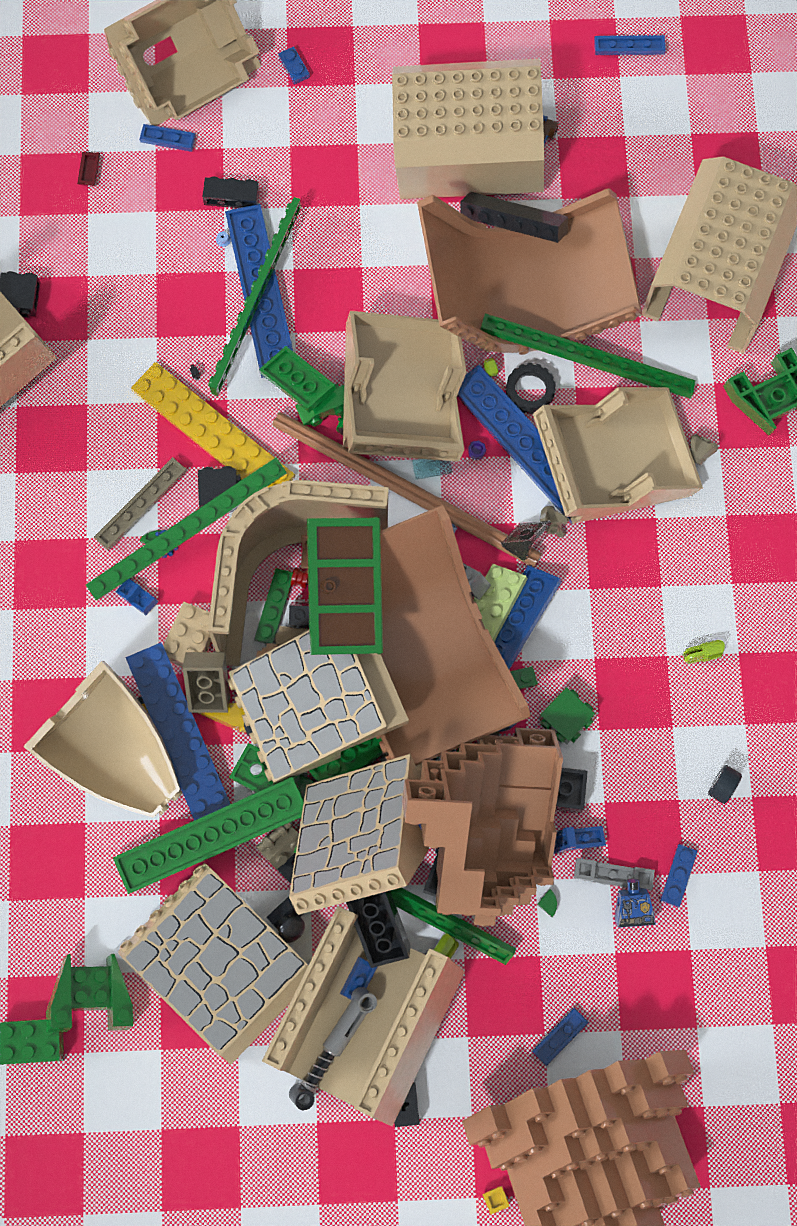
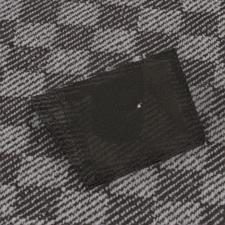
M551 522L520 523L504 539L501 545L522 561H525L544 541Z

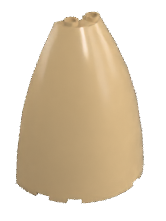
M101 661L75 689L77 692L56 715L50 717L23 747L48 768L88 794L123 809L154 818L158 813L162 815L169 808L167 804L171 799L176 801L182 794L172 761L163 739L148 712L116 672L105 661Z

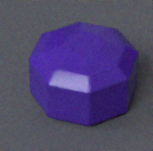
M479 440L471 442L468 447L469 457L474 460L482 459L486 454L485 444Z

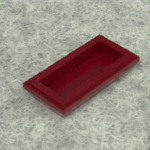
M82 151L77 185H96L100 153Z

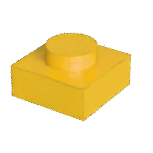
M502 1186L482 1194L490 1215L510 1207Z

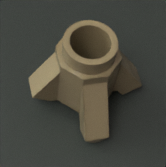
M694 434L691 436V454L694 463L702 466L707 458L718 451V445L705 437Z
M553 506L544 507L541 510L540 524L537 531L538 537L544 538L547 534H556L558 537L563 538L566 532L562 524L566 525L570 519L558 513Z

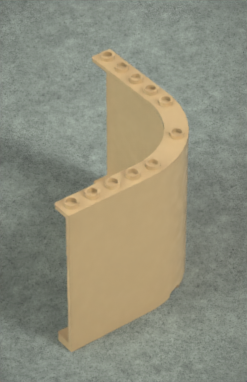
M309 480L285 481L282 484L269 488L265 487L257 491L237 507L226 527H224L218 544L208 632L215 651L225 652L226 664L228 666H240L249 586L256 569L263 560L282 547L301 543V535H307L308 518L378 517L380 518V530L388 528L389 487Z

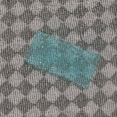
M412 460L415 480L452 473L450 461Z

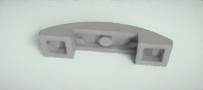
M576 858L574 878L627 888V880L638 879L640 889L653 890L655 870L638 867L631 868Z

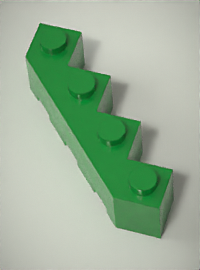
M338 383L335 384L336 390L310 413L299 404H296L295 407L303 425L317 426L328 415L342 416L344 414V385L339 386Z

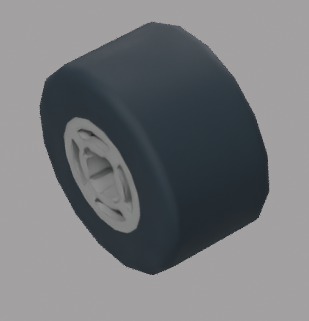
M725 765L714 779L708 795L722 804L727 803L738 787L742 774Z

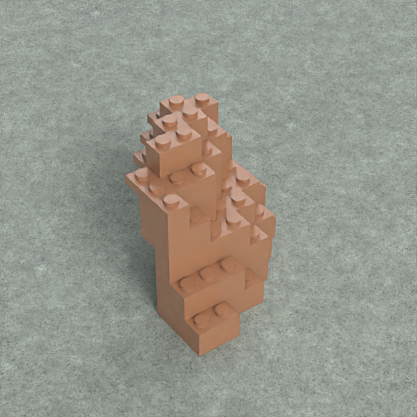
M515 728L514 737L487 735L478 739L477 744L460 743L459 752L441 751L440 761L423 760L420 780L405 779L402 799L405 823L412 825L421 824L424 846L430 848L439 847L436 868L438 876L436 894L437 913L444 915H472L474 925L495 926L496 916L513 915L514 905H530L531 896L536 895V884L540 886L553 885L554 875L551 867L557 833L554 817L563 756L555 730Z
M686 1050L659 1051L646 1059L621 1060L604 1069L588 1070L576 1078L560 1079L548 1087L532 1088L505 1104L489 1105L462 1121L469 1146L478 1145L479 1148L485 1147L491 1168H501V1171L507 1170L525 1226H665L660 1212L664 1209L663 1205L667 1204L669 1206L678 1203V1198L690 1197L694 1195V1190L701 1187L675 1119L676 1115L682 1113L681 1109L689 1106L681 1084L688 1081L687 1077L695 1074Z

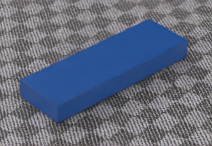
M143 124L139 140L140 143L192 152L196 134Z
M573 1008L531 1052L547 1066L589 1022Z

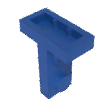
M603 826L577 829L566 827L557 831L553 854L568 850L606 846Z

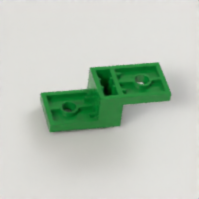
M248 743L229 779L257 793L273 786L274 783L272 780L268 781L264 770L267 769L265 762H260L257 755L260 749ZM260 765L262 771L260 774L254 775L251 773V767ZM300 774L294 778L304 799L306 785L315 783V781Z

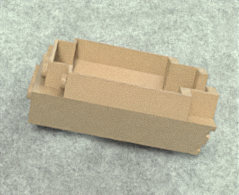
M155 0L104 28L109 48L108 52L111 58L116 60L118 64L116 68L119 74L124 76L126 80L125 86L132 96L135 106L141 109L151 125L157 126L170 118L175 120L182 118L249 80L247 74L261 67L256 56L260 52L253 36L246 34L235 10L234 4L237 3L236 0ZM170 36L178 52L155 65L146 64L143 58L145 50Z

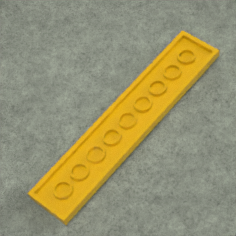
M154 362L131 387V391L222 465L236 468V472L240 474L241 480L274 459L271 454L157 362ZM281 463L287 474L269 485L268 488L282 484L285 481H292L295 478V474Z

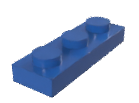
M680 844L677 845L660 898L661 902L677 908L680 907L697 850Z

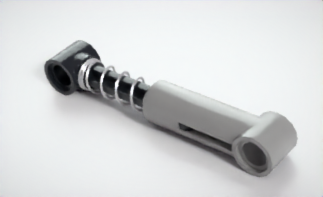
M358 987L352 992L351 1002L324 1042V1052L321 1056H318L317 1063L313 1064L314 1067L310 1073L308 1072L306 1080L304 1079L301 1083H297L290 1088L289 1098L299 1110H308L313 1106L315 1102L314 1094L316 1087L319 1086V1080L324 1078L323 1074L326 1070H329L328 1066L331 1062H334V1057H340L366 1015L376 1008L377 999L368 989Z

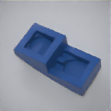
M131 579L121 584L115 591L145 616L158 603L155 597L147 593Z

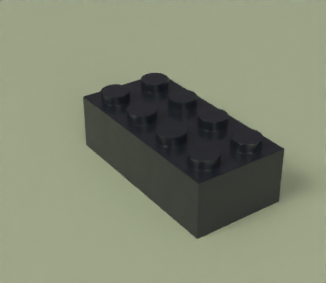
M562 768L556 810L582 813L584 811L588 771Z
M391 891L346 902L349 911L358 916L354 925L371 968L410 958L411 945Z

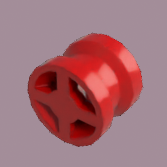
M295 567L291 586L299 585L301 588L306 589L308 585V570L302 571Z

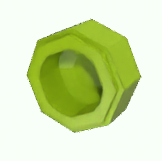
M493 358L485 359L484 370L490 377L498 374V368Z

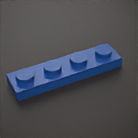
M665 35L595 36V55H665Z

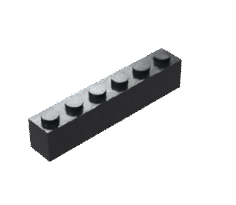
M469 192L460 201V213L476 222L556 243L568 233V216L474 192Z

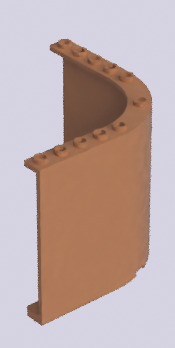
M605 189L553 212L568 216V233L558 243L495 226L494 228H487L486 224L471 220L434 195L417 201L439 325L475 346L485 349L487 352L519 353L520 355L528 354L531 351H538L491 336L480 330L485 313L571 341L584 340L589 335L600 334L605 329L618 327L620 323L634 321L638 316L643 315L617 194L611 189Z
M441 505L381 530L383 653L381 656L409 719L408 724L376 737L382 740L379 742L383 754L388 753V756L385 757L386 760L411 754L417 766L423 760H431L440 756L441 751L450 752L459 748L460 743H471L531 717L528 704L499 653L488 629H485L477 603L473 601L470 593L472 590L466 576L452 523L444 506Z

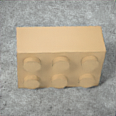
M183 602L163 644L171 663L183 667L185 652L208 651L212 642L208 632L210 612Z

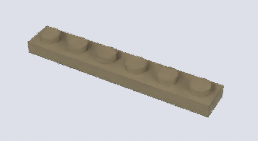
M172 457L94 536V539L109 551L187 470Z

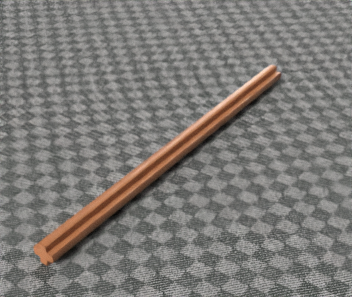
M278 412L273 420V427L384 487H389V490L429 511L443 505L452 524L535 568L542 554L541 552L359 454L349 453L347 447H343V445L282 412Z

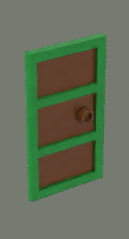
M308 518L310 655L382 654L383 617L380 518Z

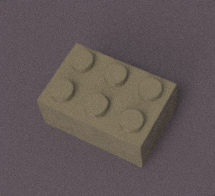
M185 652L182 668L189 713H228L230 689L227 681L228 673L225 652Z

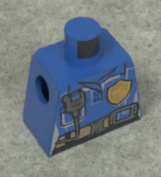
M638 879L627 880L628 889L619 890L617 895L614 918L617 927L656 925L647 889H640Z

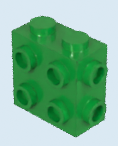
M567 687L538 718L542 727L555 730L557 740L560 743L564 742L566 745L570 741L576 742L581 736L579 732L584 727L588 729L594 722L592 718L595 715L593 707L587 702L583 703L579 699L578 693L573 689L569 690Z

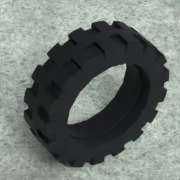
M521 364L519 368L513 369L512 373L508 376L506 395L522 413L529 412V414H533L543 405H549L553 401L556 382L553 380L552 373H549V370L546 367H541L540 364ZM525 376H535L544 382L546 386L545 395L536 401L524 400L515 390L517 381Z

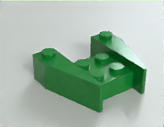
M793 348L777 354L771 361V365L777 373L776 376L753 387L743 371L729 378L723 385L732 403L767 435H771L777 428L773 422L774 420L797 409V355Z
M67 954L62 960L47 1007L46 1032H67L72 1028V1011L107 1010L108 1031L129 1030L132 1028L133 1004L115 954H110L106 958V966L71 967V954Z

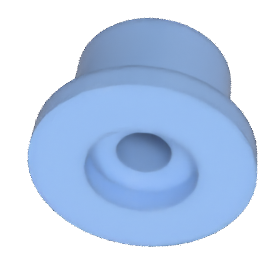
M224 231L219 232L216 237V243L220 247H226L230 244V236Z

